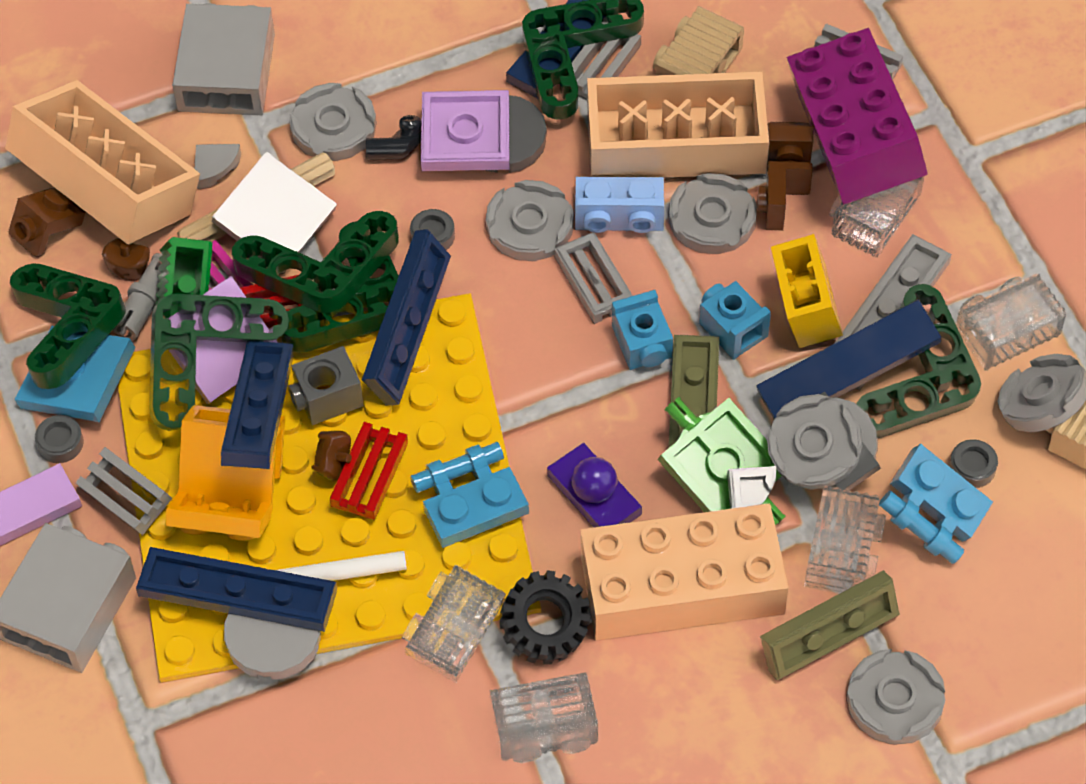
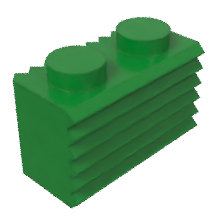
M172 237L159 250L163 255L159 258L162 264L158 267L161 273L157 276L160 282L156 285L159 288V291L155 294L159 298L155 303L156 305L161 299L171 294L203 295L209 291L213 242ZM172 304L171 309L162 313L163 318L168 319L177 313L178 305Z

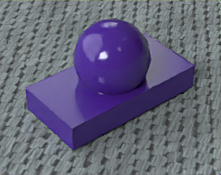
M584 442L547 467V476L593 527L630 523L642 515V506L618 481L617 473L612 464L603 458L597 457Z

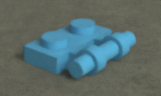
M498 442L482 448L479 444L465 449V454L444 463L436 460L426 464V470L410 476L416 493L433 487L437 496L424 500L423 508L442 548L529 514V503L511 468L507 467L492 473L488 466L504 459ZM470 472L473 473L475 481L453 489L450 480Z
M919 444L912 448L890 483L904 497L901 499L890 490L880 500L879 506L892 515L890 521L901 530L908 528L923 540V547L934 556L940 554L951 564H954L963 555L964 549L952 540V536H956L962 542L971 538L993 501L926 447ZM920 508L937 521L935 526L918 513Z

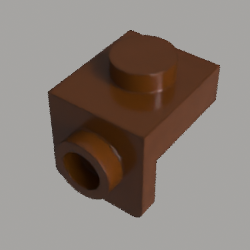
M769 122L767 124L769 135L768 161L795 160L811 163L814 126L803 122Z
M795 160L768 161L766 186H758L757 212L766 213V230L783 231L786 194H810L813 173L812 163Z
M55 187L18 198L8 232L13 239L34 257L44 254L50 235L81 226L86 211Z

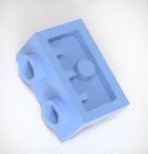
M576 177L575 230H588L594 233H601L607 230L634 231L637 233L664 231V177Z

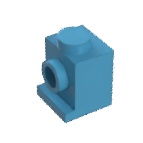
M734 281L727 287L720 283L715 284L703 295L702 303L700 304L699 324L710 336L719 337V345L733 360L769 336L771 311L766 306L762 308L737 281Z
M655 290L612 302V328L629 370L642 366L654 367L663 363L666 359L673 358V336L658 303V295Z

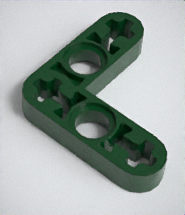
M587 0L530 11L525 15L522 21L523 43L539 105L546 116L556 120L566 119L575 114L578 109V85L568 48L635 36L642 30L644 25V6L640 0ZM620 13H626L630 19H623ZM606 15L607 24H602V16ZM586 17L594 21L595 24L588 29H578L572 25V22L577 18ZM559 23H564V31H560ZM543 27L547 33L539 34L536 28ZM546 58H555L562 63L560 67L554 70H546L539 66V62ZM560 84V92L562 98L565 99L564 101H557V98L553 96L554 85Z
M372 211L365 214L321 262L258 235L246 236L235 242L232 247L234 269L237 275L243 279L321 313H333L342 309L397 247L399 243L397 220L393 215L384 211ZM352 256L364 259V262L360 265L353 267L342 264L343 260ZM287 269L301 271V274L293 279L279 277V274Z
M357 221L345 225L340 230L339 241ZM352 256L343 261L346 266L353 267L360 265L364 262V259ZM390 256L379 267V269L385 272L377 278H369L339 311L321 313L304 305L288 310L289 323L287 330L281 336L282 343L293 344V352L302 353L380 330L388 308L383 302H390L399 277ZM364 307L368 308V313L364 314ZM344 311L352 312L356 315L348 322H337L332 319L336 314ZM321 320H324L325 323L323 327L320 326ZM303 327L304 332H298L297 328Z
M36 263L18 268L10 277L11 288L20 305L61 317L58 323L27 358L26 365L32 380L41 389H53L64 385L117 326L126 313V307L120 291L112 284ZM68 292H77L74 296L67 299L58 300L61 295ZM77 332H87L78 339L67 340L69 336Z
M918 284L909 288L904 295L900 309L918 299L922 305L930 304L931 308L928 316L940 336L951 344L952 353L941 357L936 356L928 349L918 355L926 371L925 374L869 392L858 400L856 404L866 413L868 407H872L875 413L889 410L892 403L891 399H894L895 410L886 412L880 424H877L873 418H870L877 431L878 438L964 410L973 404L980 392L981 380L943 296L931 285ZM953 379H956L959 384L967 383L968 387L964 395H961L958 389H953L945 392L940 401L941 403H939L938 393L947 390ZM910 391L921 392L927 397L929 407L923 411H914L905 404L904 395Z
M171 294L161 299L153 309L151 326L149 411L153 422L164 430H178L181 428L182 419L191 407L195 405L197 340L273 342L282 336L288 328L289 318L284 306L278 301L271 299ZM172 304L178 305L179 313L194 314L196 312L195 305H201L198 317L200 330H194L196 320H182L177 328L171 327V320L163 318L162 313L167 312L171 309ZM221 306L230 311L233 323L229 330L218 331L210 325L208 315L213 307ZM241 307L247 308L245 317L248 318L259 317L263 314L264 309L269 310V317L277 319L278 324L271 327L268 333H265L262 324L248 323L244 326L246 333H241L240 328L243 322ZM173 349L183 354L186 366L181 374L171 375L164 371L160 360L165 351ZM160 382L167 384L185 382V389L179 387L175 390L176 405L183 406L184 412L176 415L174 421L169 420L167 412L160 410V405L168 402L170 396V387L160 389Z

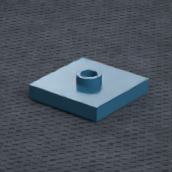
M77 332L69 336L67 340L78 339L87 332ZM108 335L64 385L53 389H41L35 385L30 372H28L14 400L20 409L100 422L136 347L130 338Z

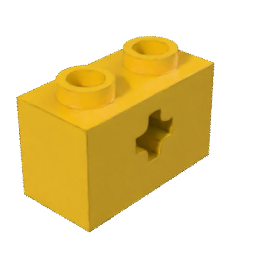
M815 234L771 246L787 319L799 348L843 336L826 264Z

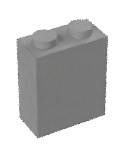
M212 3L186 4L172 84L178 112L263 115L275 37L271 7H258L255 5L230 6Z
M45 523L0 597V640L82 673L136 580L129 554L115 544L104 543V545L88 540L84 534L72 527L63 526L60 529Z

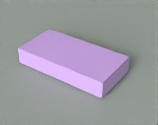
M60 463L0 492V546L82 507L80 498Z

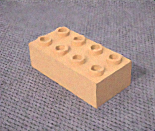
M762 72L587 78L591 177L666 178L693 177L706 173L725 175L766 174L769 135Z
M78 80L13 106L5 149L125 243L135 242L191 214L200 173Z
M770 503L581 529V561L590 603L589 607L595 641L785 614L789 588Z

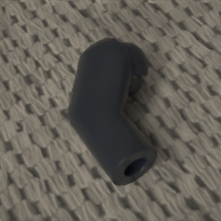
M406 115L399 121L400 130L392 137L366 138L367 160L402 159L407 157L421 143L422 120L415 115Z

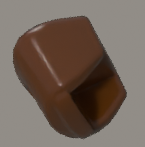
M116 238L103 248L102 257L110 272L115 276L126 280H138L148 267L150 250L146 246L134 243L127 244L120 238Z
M322 431L318 434L320 439L315 455V465H312L311 469L329 480H338L345 463H350L352 459L351 454H349L351 437L344 431Z

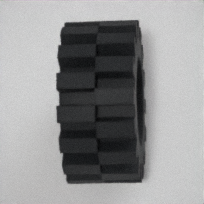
M547 570L545 575H540L539 571L530 573L527 579L522 577L516 582L514 588H511L500 611L502 617L499 623L500 629L505 631L504 641L506 644L512 643L515 648L512 652L518 657L523 653L528 656L527 661L534 664L537 659L543 660V664H552L554 659L561 661L567 658L580 645L591 622V614L587 612L590 603L588 597L582 598V587L579 584L575 587L569 584L571 577L563 574L562 578L555 577L556 571ZM541 600L556 604L563 615L561 629L549 635L540 634L533 630L527 620V610L530 605Z

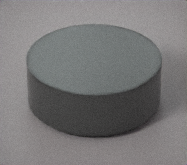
M438 209L424 210L418 213L411 221V241L416 230L428 229L446 250L452 246L455 240L454 221L446 212Z
M55 415L49 417L38 426L35 432V442L38 451L49 462H68L74 459L83 448L84 439L81 428L69 416Z
M976 439L965 440L953 449L949 467L975 488H980L993 480L998 466V456L995 450L986 442Z

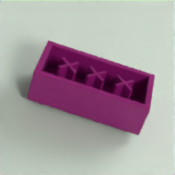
M869 27L786 57L797 94L810 125L814 126L815 138L843 205L928 175L918 135Z

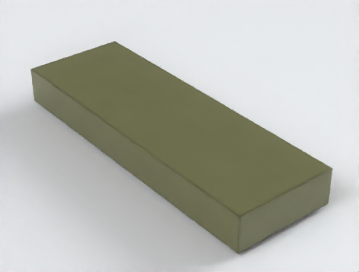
M674 335L671 402L680 397L696 417L712 412L717 408L719 337ZM671 416L669 447L677 442L683 431Z
M883 570L761 635L760 638L769 672L778 681L900 615L893 579Z

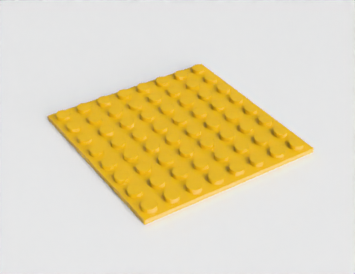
M471 293L436 299L399 405L386 406L362 381L379 330L312 351L293 352L292 365L344 346L361 382L364 406L312 425L305 409L297 412L288 390V385L294 384L291 366L281 416H285L282 472L280 479H274L272 514L261 537L247 541L230 539L227 537V534L207 532L199 535L184 533L180 528L166 526L167 505L143 535L139 533L143 566L150 547L271 570L404 551L407 570L335 580L337 593L325 632L321 631V640L316 654L500 620L502 617V613H500L502 605L511 588L513 589L516 582L522 577L527 579L530 573H533L521 517L442 548L423 508V501L437 496L433 487L416 493L410 479L411 475L426 470V464L436 460H440L442 463L464 455L465 449L477 444L482 448L495 442L499 443L504 459L488 465L492 473L510 467ZM353 313L336 316L332 319L337 322H348L356 315ZM324 320L320 321L321 327L325 326ZM303 327L297 328L298 332H304ZM280 336L278 339H276L278 343H282V339ZM151 349L135 351L118 383L129 465L165 491L173 500L179 488L181 428L171 431L164 430L158 427L151 419L149 411ZM169 350L165 351L160 360L164 371L171 375L181 374L183 369ZM160 382V389L170 387L169 400L165 404L160 405V410L167 412L169 420L174 421L176 415L184 412L183 406L176 405L175 390L179 387L185 389V382L178 384ZM237 384L209 404H206L195 388V405L231 410ZM322 385L317 387L316 389L323 390L331 386ZM364 421L373 424V429L376 430L385 427L390 429V434L397 436L398 432L408 435L407 447L375 520L331 507L330 496L338 480H329L311 469V466L315 465V455L320 439L318 434L320 432L344 431L348 433L351 437L350 451ZM370 441L345 497L347 500L351 497L374 444L372 441ZM385 445L360 504H368L392 447ZM470 472L450 480L453 489L476 479L473 473ZM131 480L133 492L152 505L157 498ZM135 506L136 517L140 520L145 513ZM148 598L161 683L239 668L233 663L224 641V622L228 613ZM540 601L529 606L527 615L541 613Z

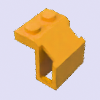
M193 405L182 419L179 488L177 494L166 508V526L177 527L182 532L193 535L207 532L227 534V537L238 541L260 538L272 514L274 479H280L282 472L285 416L280 418L270 469L221 466V449L231 410Z

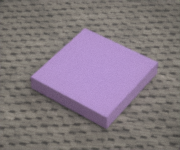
M509 90L422 92V171L510 170Z
M232 276L203 294L246 298ZM195 305L196 312L194 314L175 313L168 318L171 320V327L177 328L182 320H196L194 330H200L198 317L202 306ZM216 306L209 311L208 320L215 330L227 331L231 328L233 317L228 309ZM241 307L243 313L241 333H246L244 326L248 323L262 324L264 332H269L260 316L256 318L245 317L247 308ZM197 340L195 388L206 404H209L237 384L247 342ZM169 350L184 371L186 361L183 354L177 350Z

